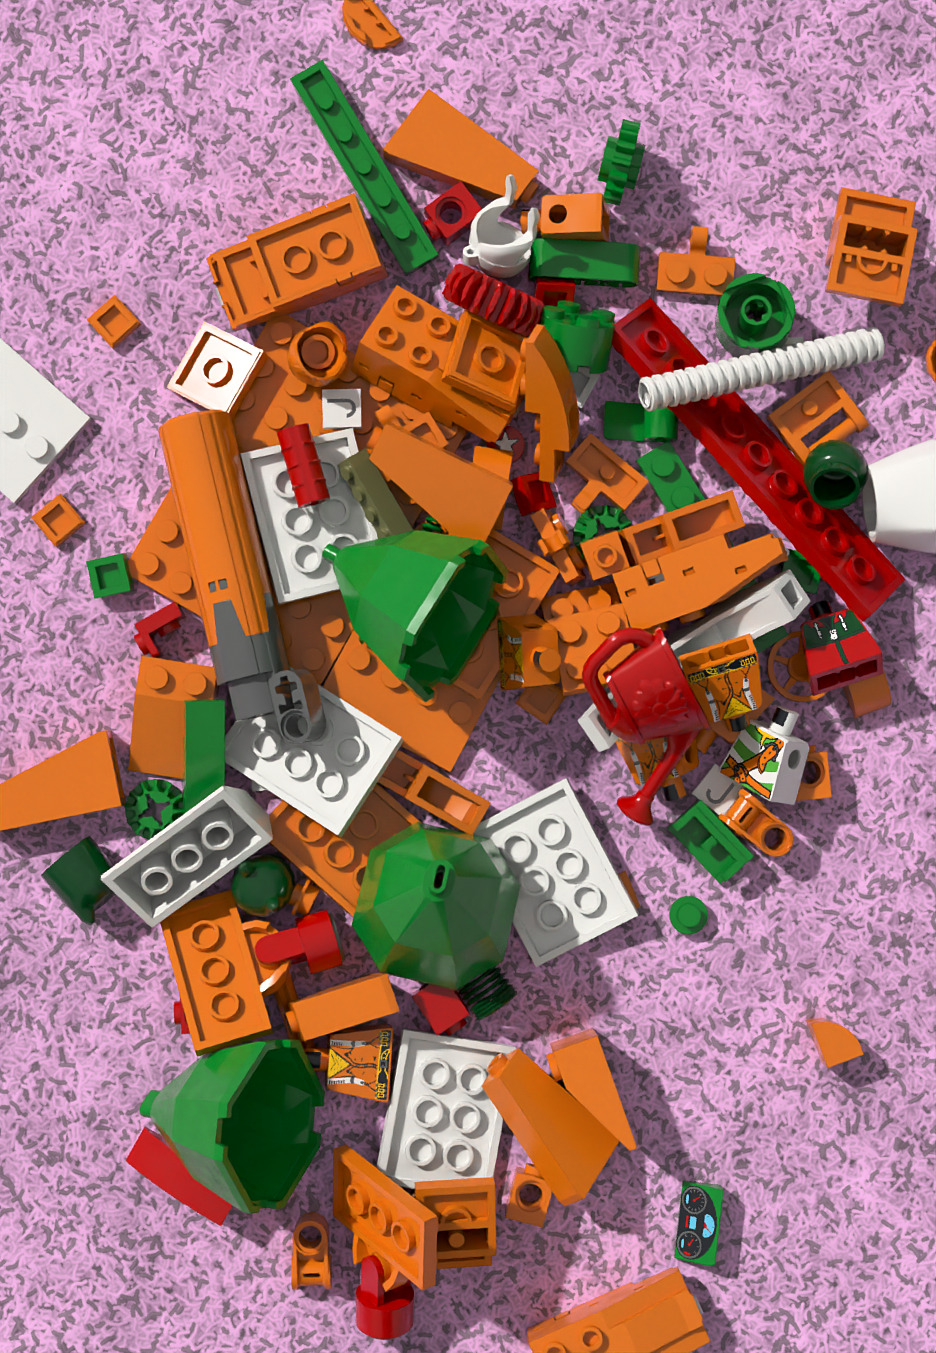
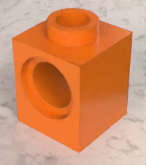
M616 530L579 543L593 581L630 568Z
M809 745L806 761L814 765L816 776L810 783L806 784L801 781L796 801L832 798L827 751L816 752V745Z
M526 1163L525 1168L516 1166L505 1207V1218L543 1228L552 1190L533 1163ZM527 1184H535L541 1189V1194L534 1201H526L519 1195L520 1190Z

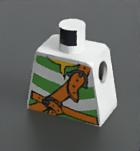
M777 706L770 723L750 719V725L738 735L721 764L719 772L771 802L794 805L809 752L808 743L791 734L799 714L788 708Z

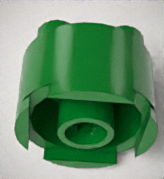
M751 273L736 278L727 286L718 303L715 331L719 342L732 357L737 358L742 355L749 356L751 353L756 352L760 354L764 350L771 351L773 348H782L788 340L794 322V299L789 289L783 283L768 278L764 274ZM753 313V316L761 318V321L755 322L754 319H749L748 314Z
M566 300L558 301L557 307L549 305L542 307L539 325H544L555 340L569 372L577 373L578 367L590 366L589 374L603 373L608 370L615 327V313L602 309H594L592 312L580 310L581 305L579 303Z

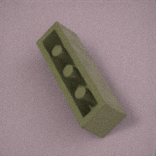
M366 448L337 465L341 476L350 486L354 498L364 510L366 519L374 527L378 539L414 531L378 468L369 460L370 455Z

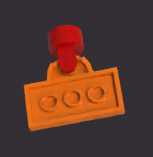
M228 890L187 902L160 922L197 1056L273 1034L263 998L276 992L287 980L291 965L307 961L311 975L343 965L342 961H345V956L331 912L328 913L327 910L296 918L297 927L279 932L270 925V922L253 920L241 923L232 892Z
M345 1144L333 1149V1216L354 1233L352 1247L354 1265L361 1263V1284L356 1290V1326L362 1333L371 1338L380 1340L395 1339L410 1331L414 1323V1289L411 1286V1282L422 1291L436 1285L438 1216L392 1181L387 1175L383 1174L363 1156Z

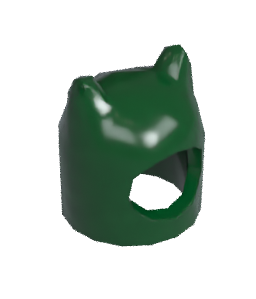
M91 836L86 837L72 847L41 874V877L64 905L73 911L82 922L90 926L96 922L95 911L116 895L101 881V875L115 865Z
M270 853L256 854L241 862L235 869L231 880V892L236 904L247 914L256 917L272 916L283 910L289 903L296 886L295 875L290 865L281 857Z

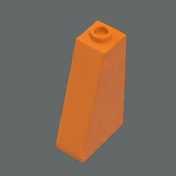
M430 89L426 91L383 148L384 159L391 164L451 186H455L462 181L470 193L492 201L505 196L506 176L512 174L518 187L514 202L509 206L513 209H516L521 201L528 204L540 187L536 183L539 174L537 168Z
M388 421L383 429L376 426L366 445L367 448L373 450L369 460L453 536L486 542L513 487L512 482Z
M112 731L97 732L1 783L0 831L125 806L126 800Z
M519 1048L506 1055L498 1054L488 1065L486 1071L489 1075L481 1087L558 1201L567 1206L583 1200L613 1153L619 1140L579 1101L555 1082L551 1076Z

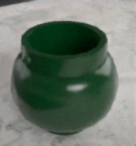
M828 440L818 444L808 453L803 465V480L810 495L817 504L828 509H842L855 502L858 495L863 491L868 480V464L861 450L852 443L843 440Z

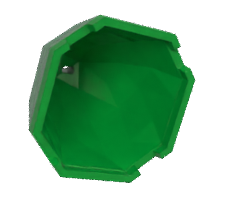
M419 530L345 546L342 549L328 544L322 553L323 558L333 565L353 630L390 671L417 698L424 702L434 697L435 691L432 687L438 682L450 685L458 679L498 614L500 603L494 600L492 596L496 582L503 584L506 582L508 569L491 546L482 540Z
M416 822L370 850L352 927L367 948L380 973L458 990L475 977L503 962L521 885L492 839ZM437 875H443L444 877L441 888L434 886Z
M299 1040L257 1041L202 1055L161 1091L151 1090L140 1106V1115L151 1118L155 1127L193 1179L240 1211L253 1214L259 1213L260 1209L284 1208L318 1152L321 1143V1133L313 1130L315 1107L324 1106L325 1091Z

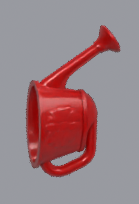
M660 626L655 629L656 632L653 635L641 628L629 627L614 632L589 656L583 665L582 671L584 686L606 727L614 735L624 741L640 745L645 744V741L667 738L666 751L643 788L632 796H621L617 799V805L625 816L645 826H650L654 822L651 804L658 790L698 736L700 730L704 728L705 730L712 729ZM630 643L638 644L640 646L614 668L603 673L613 694L611 703L598 678V671L623 645Z

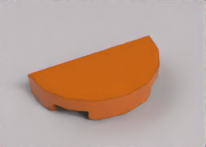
M344 0L342 6L344 25L350 36L361 45L373 49H386L403 42V37L373 0Z

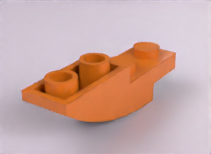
M536 324L529 338H524L521 345L520 359L522 362H525V372L521 378L520 395L525 396V412L536 413L535 431L540 432V442L536 445L534 463L539 465V480L554 483L564 465V451L570 452L580 433L579 411L574 385L564 357L546 327Z

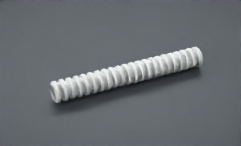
M868 327L866 330L859 329L856 332H846L845 335L837 334L834 337L827 336L824 339L818 338L814 341H805L803 344L796 343L793 346L787 345L782 348H773L771 351L764 350L760 354L756 352L751 353L749 356L742 355L739 358H729L728 361L710 362L706 366L702 364L697 365L695 368L687 367L684 371L678 369L673 373L665 372L662 376L656 374L651 378L642 377L639 381L638 395L642 406L648 412H652L657 408L665 409L668 405L674 407L679 403L687 404L689 401L696 402L701 398L709 399L711 396L718 397L722 394H731L733 391L740 392L744 388L753 389L755 386L762 387L765 384H775L776 381L784 382L787 379L793 380L797 377H806L808 374L815 375L818 372L824 373L829 370H837L840 367L846 368L850 365L868 363L871 360L877 361L884 354V339L876 327Z

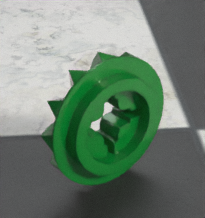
M600 505L589 508L579 516L573 530V541L582 556L583 553L579 543L592 539L597 534L598 524L596 520H599L600 525H603L605 529H615L618 527V531L632 526V522L622 510L609 505Z
M161 779L141 782L130 791L124 806L128 825L138 836L150 840L183 815V795L181 791L172 783ZM148 794L156 803L170 802V805L161 811L163 825L154 816H144L142 818L140 816L150 807Z

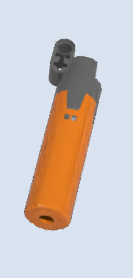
M211 409L169 419L159 427L158 433L218 686L228 685L236 721L275 714L281 736L287 742L300 744L315 741L324 734L326 729V719L315 677L309 671L304 669L290 670L230 413L222 409ZM296 683L297 689L291 691L290 685ZM302 703L303 708L294 709V704ZM301 716L307 722V731L304 735L298 728V720Z

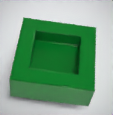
M788 549L789 560L782 562L780 573L790 569L805 593L817 594L820 580L819 573L797 550Z
M127 553L86 561L94 599L135 590L129 570Z

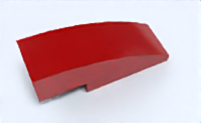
M147 1127L143 1128L126 1162L175 1199L222 1226L233 1205L193 1179L163 1136Z

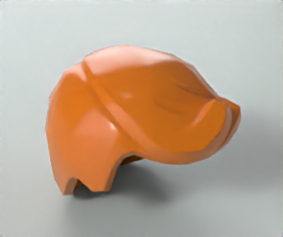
M329 321L319 322L298 332L294 336L287 353L288 365L292 374L301 382L315 387H323L334 382L344 371L348 361L345 334L337 328V325Z

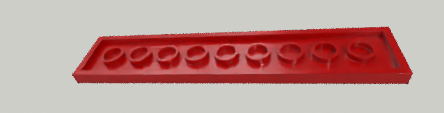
M651 297L614 324L612 345L639 374L640 378H651L656 374L662 376L665 372L673 373L678 369L684 371L687 367L695 368L697 365L704 364L706 366L709 363ZM733 391L731 394H722L718 397L711 396L709 399L701 398L699 401H689L687 404L679 403L674 407L667 406L689 429L693 437L699 440L716 459L717 463L737 482L743 492L766 514L770 522L785 535L794 548L813 566L821 578L842 598L847 607L857 614L862 622L871 616L906 580L843 509H828L820 506L813 500L803 480V465L737 392Z

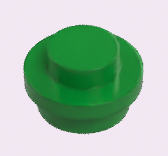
M683 896L675 900L671 905L669 919L672 926L678 932L695 934L705 926L708 912L705 904L700 899L694 896Z

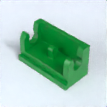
M697 799L667 827L719 884L729 880L754 857L702 800Z

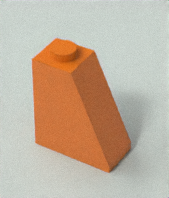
M370 973L287 1002L289 1012L284 1013V1018L290 1034H297L298 1040L307 1041L399 1012V1008L388 974Z

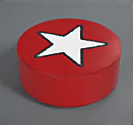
M506 426L496 443L492 441L490 443L487 442V447L513 451L511 462L513 464L521 458L525 442L520 431L512 426Z

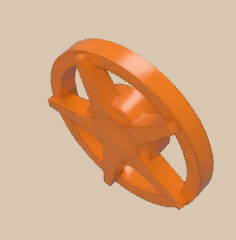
M801 631L789 633L788 636L773 645L767 658V675L771 685L781 696L794 702H810L828 693L825 692L815 696H797L787 692L796 682L807 681L810 684ZM799 637L797 653L793 654L790 658L776 655L778 649L786 641ZM774 661L787 666V672L790 677L783 688L775 677Z

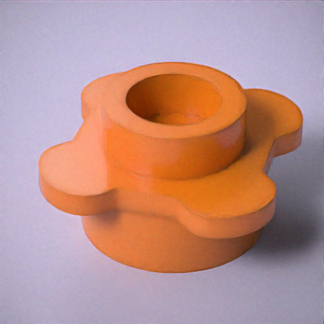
M307 879L305 885L297 883L288 903L294 906L291 912L292 915H296L297 912L304 916L309 915L320 891L319 888L311 885V880Z

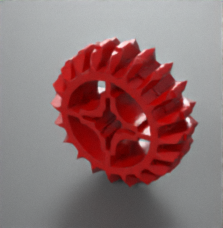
M456 264L452 272L448 274L444 283L446 285L442 292L446 300L526 337L530 336L536 324L540 323L542 307L545 306L543 301L464 264Z

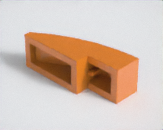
M730 490L618 531V535L631 568L721 534L745 527V523L734 492Z
M399 749L378 780V783L471 835L474 834L491 804L484 798Z

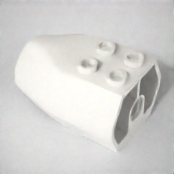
M936 439L916 444L868 464V480L862 491V506L867 533L872 542L936 554Z

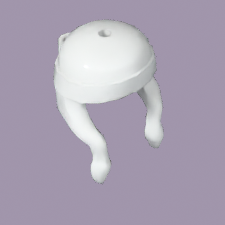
M512 174L506 176L505 196L494 200L475 216L471 223L469 246L463 249V263L467 266L476 265L484 274L492 278L504 279L513 277L522 272L527 266L531 256V246L537 235V224L540 220L538 208H531L528 212V230L525 234L511 224L497 220L500 214L514 202L518 187Z

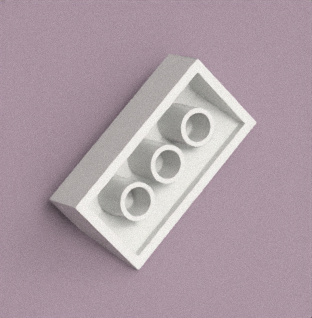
M223 785L101 875V881L153 928L273 840L269 814L245 790Z

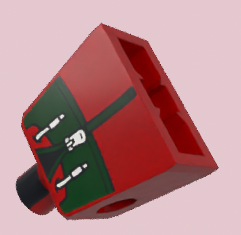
M819 601L810 606L808 612L811 620L804 622L800 625L813 696L883 674L881 649L857 614L849 608L834 613L828 601Z

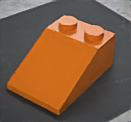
M141 656L134 700L129 771L183 779L184 700L218 699L220 686L217 684L214 667Z
M591 1028L551 1042L550 1046L553 1052L547 1054L546 1057L555 1082L563 1080L566 1090L629 1151L637 1149L600 1041L594 1029Z

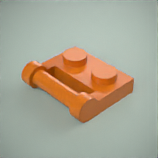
M830 370L766 417L802 465H804L808 453L818 444L828 440H845L855 431L860 433L869 426L862 412ZM841 409L846 416V420L807 448L801 439Z

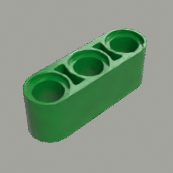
M538 238L534 240L531 246L528 279L536 282V277L574 280L575 285H581V281H584V285L619 287L620 283L624 288L637 287L639 283L640 246L620 242Z

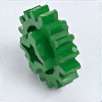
M623 119L619 137L608 136L597 179L607 183L604 192L606 203L620 206L624 188L633 190L635 188L646 146L636 143L641 123Z

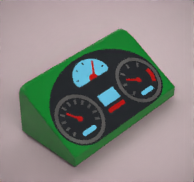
M682 1181L674 1258L715 1267L723 1200V1188L721 1185Z

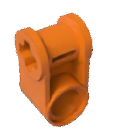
M743 788L738 791V799L726 814L721 813L718 816L721 822L741 838L746 839L756 849L770 856L779 857L785 855L793 845V834L789 827ZM777 828L779 832L777 843L767 847L764 841L767 831Z
M316 1212L305 1213L296 1222L293 1232L292 1290H299L300 1286H324L325 1290L332 1288V1256L330 1254L329 1225L321 1214ZM306 1226H314L321 1232V1237L318 1240L309 1241L302 1236L301 1230Z

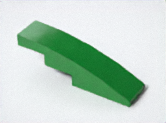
M224 699L184 700L183 815L221 786H225Z

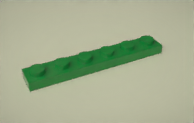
M323 59L290 78L292 86L405 276L412 274L439 258L436 249Z
M669 440L635 461L667 513L705 500ZM753 579L735 593L757 584V582ZM782 625L753 640L757 653H760L789 634Z

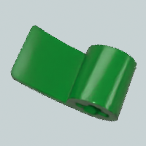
M606 401L604 438L619 441L665 443L669 440L670 442H676L678 440V417L667 407L665 409L657 408L655 411L648 412L641 403Z

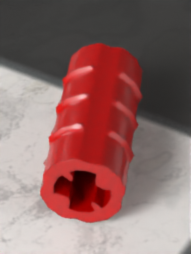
M309 423L295 425L278 431L277 436L281 446V454H283L286 463V470L290 477L292 491H294L298 508H306L330 500L326 478H324L320 464L321 460L317 454L316 443L313 440Z

